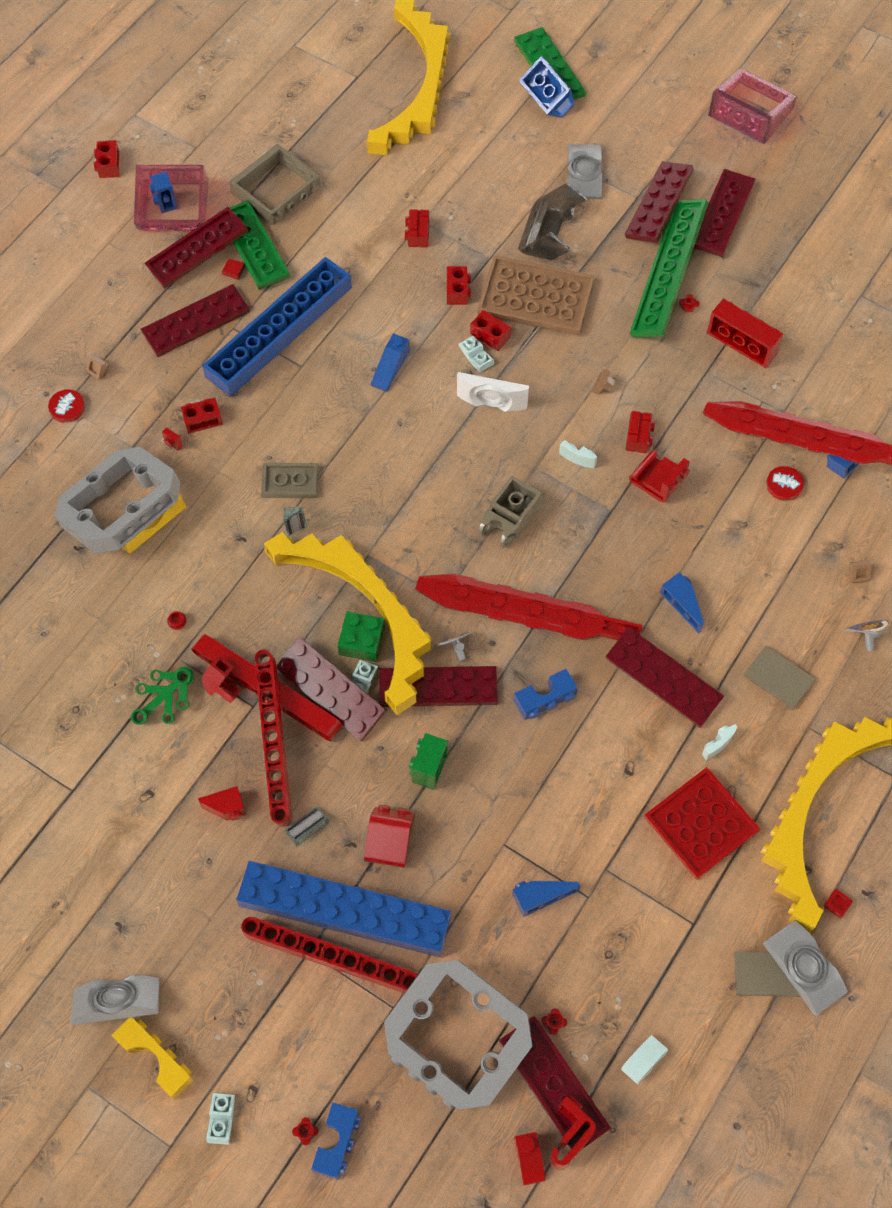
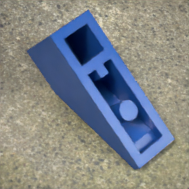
M394 333L392 334L385 346L371 381V386L385 392L388 391L410 352L409 339Z
M679 572L662 584L660 593L699 634L702 631L704 622L696 595L689 578Z
M526 881L515 885L512 895L522 916L525 917L578 892L581 885L579 882L530 881L526 883Z

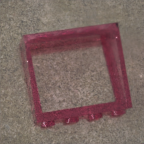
M740 68L713 91L708 116L765 144L793 110L797 96ZM740 83L780 104L769 114H766L731 96L730 93Z
M136 165L134 224L136 228L141 231H148L149 229H156L158 231L190 229L192 231L203 224L206 219L209 178L204 165ZM166 171L172 185H200L198 220L145 219L149 184H151L150 176Z

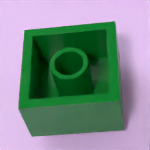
M346 611L337 645L338 654L340 656L377 662L385 630L384 618Z
M425 733L423 739L419 738L416 757L412 756L409 768L411 769L409 775H411L412 783L435 790L448 756V740Z

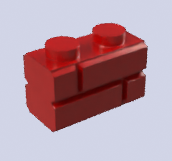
M410 209L409 216L405 217V227H408V230H405V240H408L409 247H428L429 210Z
M631 412L626 451H637L638 453L646 454L648 447H652L653 436H650V432H654L655 421H652V413Z

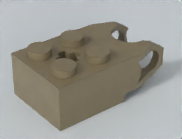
M511 476L486 510L483 521L478 529L479 534L483 536L493 529H502L503 533L499 542L500 546L505 548L520 536L544 504L542 493Z

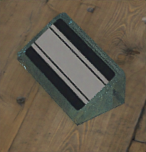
M302 507L284 508L283 520L287 536L307 527Z
M317 806L284 831L297 847L327 825L329 818Z

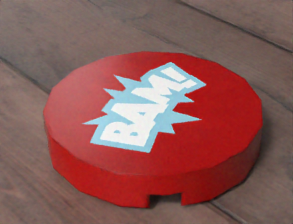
M64 389L58 391L50 398L48 409L55 420L64 423L65 421L72 422L81 417L85 409V403L79 392Z
M779 466L770 471L766 480L767 490L776 499L782 501L787 499L793 500L800 495L804 486V479L796 469L789 466Z

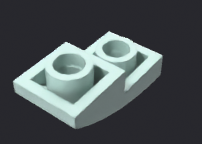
M474 336L459 343V347L466 358L479 372L494 365V359L484 351L483 345Z
M566 440L560 444L559 454L567 460L588 468L596 466L597 456L592 450H588L584 446L577 450L574 444L568 443Z
M360 660L352 675V681L367 694L375 678L378 666Z
M736 724L720 728L715 740L705 745L702 755L706 761L713 758L728 745L736 732Z
M651 1035L626 1061L621 1070L635 1083L639 1084L651 1072L653 1066L667 1054L668 1049Z
M213 1093L209 1112L210 1121L206 1137L207 1143L229 1145L235 1095Z

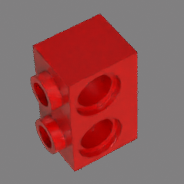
M117 140L97 141L96 148L94 149L96 159L94 161L95 172H98L99 178L119 177L120 151Z
M447 266V305H467V298H471V287H467V284H471V273H467V266Z
M482 310L470 323V334L486 343L488 347L499 351L511 337V326Z
M208 398L180 407L188 434L223 425L216 398Z

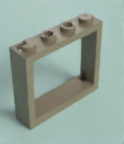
M276 144L229 181L231 193L243 202L249 201L253 210L272 225L280 221L287 213L293 211L297 205L304 202L307 197L321 187L319 175L279 144ZM281 161L307 182L270 210L244 189Z

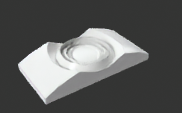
M458 372L457 396L474 406L487 405L498 407L504 412L527 409L528 385Z

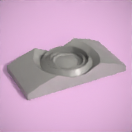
M568 144V199H602L601 145Z
M796 920L763 943L815 1016L848 992L837 969L825 959L813 936Z
M131 975L121 981L109 982L96 979L77 987L73 993L71 1025L158 1014L160 979L145 975Z

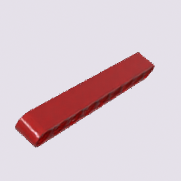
M203 634L192 647V652L208 664H211L218 656H221L234 667L228 677L258 696L255 665L210 636ZM266 676L263 683H268L271 680V676ZM278 681L281 711L325 740L332 741L343 726L342 723L328 712ZM268 695L265 701L270 702L273 699V695Z
M261 649L255 654L254 661L270 817L278 826L285 827L292 821V808L277 666L274 656L268 650ZM264 657H269L267 663L261 664ZM266 676H271V680L268 683H263ZM268 695H273V699L270 702H265V698ZM270 714H275L274 720L268 722V716ZM277 733V738L274 741H269L270 735ZM279 752V758L271 761V756ZM281 772V778L274 781V774ZM278 792H283V798L279 801H276V794ZM285 812V818L282 821H278V814Z
M247 917L241 923L244 936L251 941L404 994L409 989L405 986L406 980H415L418 976L413 971L256 917ZM249 925H256L257 929L254 932L249 933L246 931ZM270 931L277 933L273 939H267L266 935ZM289 938L296 939V943L293 946L286 945V941ZM308 945L316 946V950L313 953L305 952ZM330 951L336 953L335 958L332 960L325 958L326 953ZM349 958L356 960L355 965L352 967L345 965V961ZM368 965H373L376 967L374 973L368 974L365 972V968ZM388 972L396 974V978L392 981H388L384 977Z

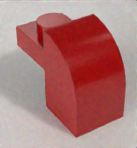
M218 656L203 674V686L210 696L216 692L231 704L242 691V688L228 678L234 667L221 656Z

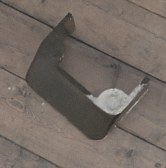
M567 182L537 199L532 206L518 250L525 255L546 260H555L569 252L571 248L557 236L562 222L570 220L574 214V208L585 202L587 198Z

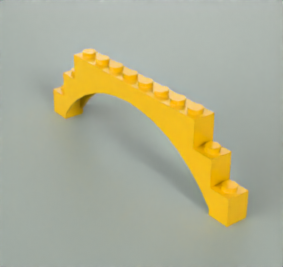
M395 0L394 21H399L414 35L424 52L427 62L424 83L413 102L401 114L385 125L374 130L369 129L367 138L368 154L387 155L388 149L392 147V143L409 145L410 138H413L414 133L431 134L432 127L435 128L436 118L434 115H437L438 111L436 103L440 101V93L438 91L442 89L441 78H444L443 66L446 67L445 55H448L449 45L447 43H450L451 33H448V26L434 25V19H431V12L418 11V7L415 6V0Z
M281 532L264 543L265 553L275 566L279 564H297L326 571L352 584L375 605L389 629L395 651L394 672L390 688L385 692V701L396 715L416 703L417 691L412 683L424 676V664L419 657L431 650L432 639L426 631L423 632L419 622L415 618L412 619L405 605H401L398 602L394 592H390L386 588L383 579L375 575L372 566L364 562L361 553L354 550L350 540H346L340 535L324 545L320 538L316 539L311 533L294 544L291 537H287Z
M887 716L883 725L864 717L861 723L856 722L853 730L835 721L831 727L827 726L822 734V737L825 738L823 743L818 742L813 751L816 754L814 760L809 759L804 768L808 770L806 775L801 774L796 784L799 787L797 792L792 791L787 801L790 803L788 810L786 808L782 810L778 818L782 820L780 825L773 827L769 835L773 837L771 842H766L760 852L764 854L761 859L762 862L780 871L774 881L777 884L774 891L793 901L788 910V913L791 914L788 921L792 923L796 920L809 933L815 929L824 911L818 907L811 891L803 858L804 826L809 807L819 787L841 765L867 751L892 745V717Z

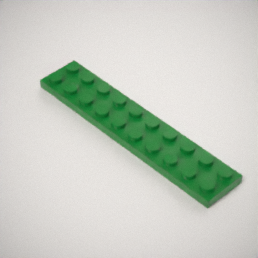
M706 199L681 200L677 202L665 227L630 330L631 337L665 336L708 206Z

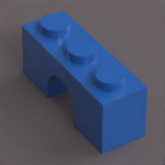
M567 669L549 676L548 685L551 692L546 695L538 694L532 685L514 693L513 701L524 720L528 718L534 719L541 712L553 710L559 703L569 702L576 697L578 687Z
M332 1102L325 1125L339 1133V1142L332 1149L318 1147L311 1168L312 1172L336 1180L339 1179L340 1175L344 1176L347 1162L344 1160L347 1152L351 1153L354 1139H351L354 1130L358 1131L361 1122L358 1110Z

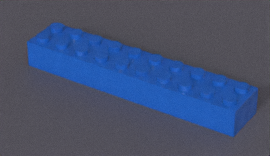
M324 257L202 365L205 378L229 397L234 395L352 288L351 275L330 259Z
M248 861L236 899L239 907L440 958L451 920L450 910L253 861Z

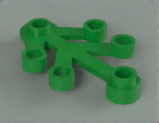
M180 667L175 672H162L157 669L151 671L150 678L153 681H160L162 679L173 680L168 686L147 685L145 683L136 685L135 690L140 695L146 693L159 694L143 709H136L131 713V720L134 724L142 725L146 723L148 715L164 700L162 721L165 724L173 723L175 720V716L172 713L173 692L178 687L179 700L176 703L179 710H187L189 708L187 689L188 685L194 680V673L188 667ZM155 672H159L160 677L158 679H155L153 677ZM183 673L188 675L186 680L181 679ZM141 685L145 687V691L142 693L139 691ZM181 701L186 702L185 708L180 707ZM139 713H142L144 716L141 721L137 718ZM167 714L171 715V720L169 722L165 720V716Z

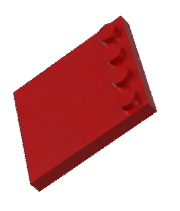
M707 767L644 814V818L696 880L760 831L759 826Z

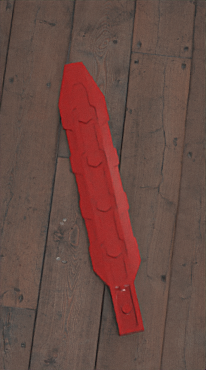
M742 401L707 402L703 411V415L731 431L768 438L782 444H792L817 453L823 452L844 458V460L860 464L881 462L892 465V445L886 444L871 433L858 430L852 431L832 426L830 423L816 422L796 417L794 414L780 413Z
M458 574L419 576L415 587L416 591L444 608L477 613L499 621H511L539 630L541 628L580 640L599 636L618 640L628 626L641 635L643 626L604 616L588 604L550 598L545 594L536 592L533 594L512 589L506 585H494L477 581L474 578Z

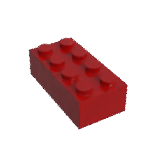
M724 298L711 312L707 334L762 367L767 368L778 353L783 333Z

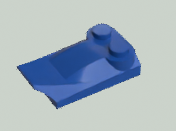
M542 56L519 79L520 83L547 115L561 118L575 104L571 89L556 73L552 65Z

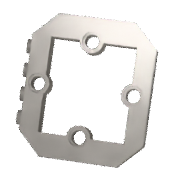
M142 447L117 450L59 496L55 518L65 531L94 554L120 550L177 502L181 482L172 468ZM131 469L142 488L156 486L154 490L140 501L130 502L125 507L126 513L104 531L100 528V523L91 509H83L95 498L104 495L111 485Z
M460 960L426 964L384 1021L388 1054L392 1056L390 1060L398 1067L402 1065L409 1070L408 1075L414 1080L418 1081L421 1079L426 1083L425 1088L430 1093L441 1095L444 1098L442 1102L451 1109H454V1107L460 1110L489 1106L532 1047L528 1013ZM447 975L473 994L472 1003L476 1009L480 1011L492 1009L516 1028V1031L500 1053L490 1051L482 1057L481 1068L485 1074L471 1093L443 1072L438 1061L428 1060L401 1038L415 1018L426 1019L432 1015L434 1004L430 998ZM480 993H485L489 996V1003L486 1006L478 1003L477 999ZM421 1001L428 1005V1011L425 1014L417 1011V1005ZM487 1058H496L498 1060V1067L495 1069L488 1068L486 1065ZM432 1065L435 1067V1077L431 1078L425 1074L426 1066Z

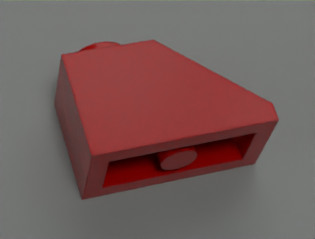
M238 786L198 798L202 809L226 821L239 820L243 815H246Z
M537 1132L514 1136L523 1186L545 1181Z

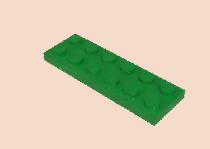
M543 27L514 37L515 44L530 67L541 56L544 57L571 89L573 100L586 96L585 89Z
M249 201L230 207L248 229L246 234L232 243L258 290L290 278L289 271Z

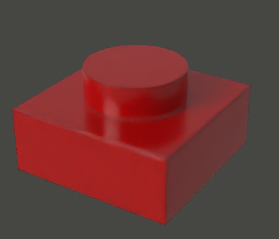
M167 427L162 431L163 441L168 447H173L178 451L183 447L181 437Z

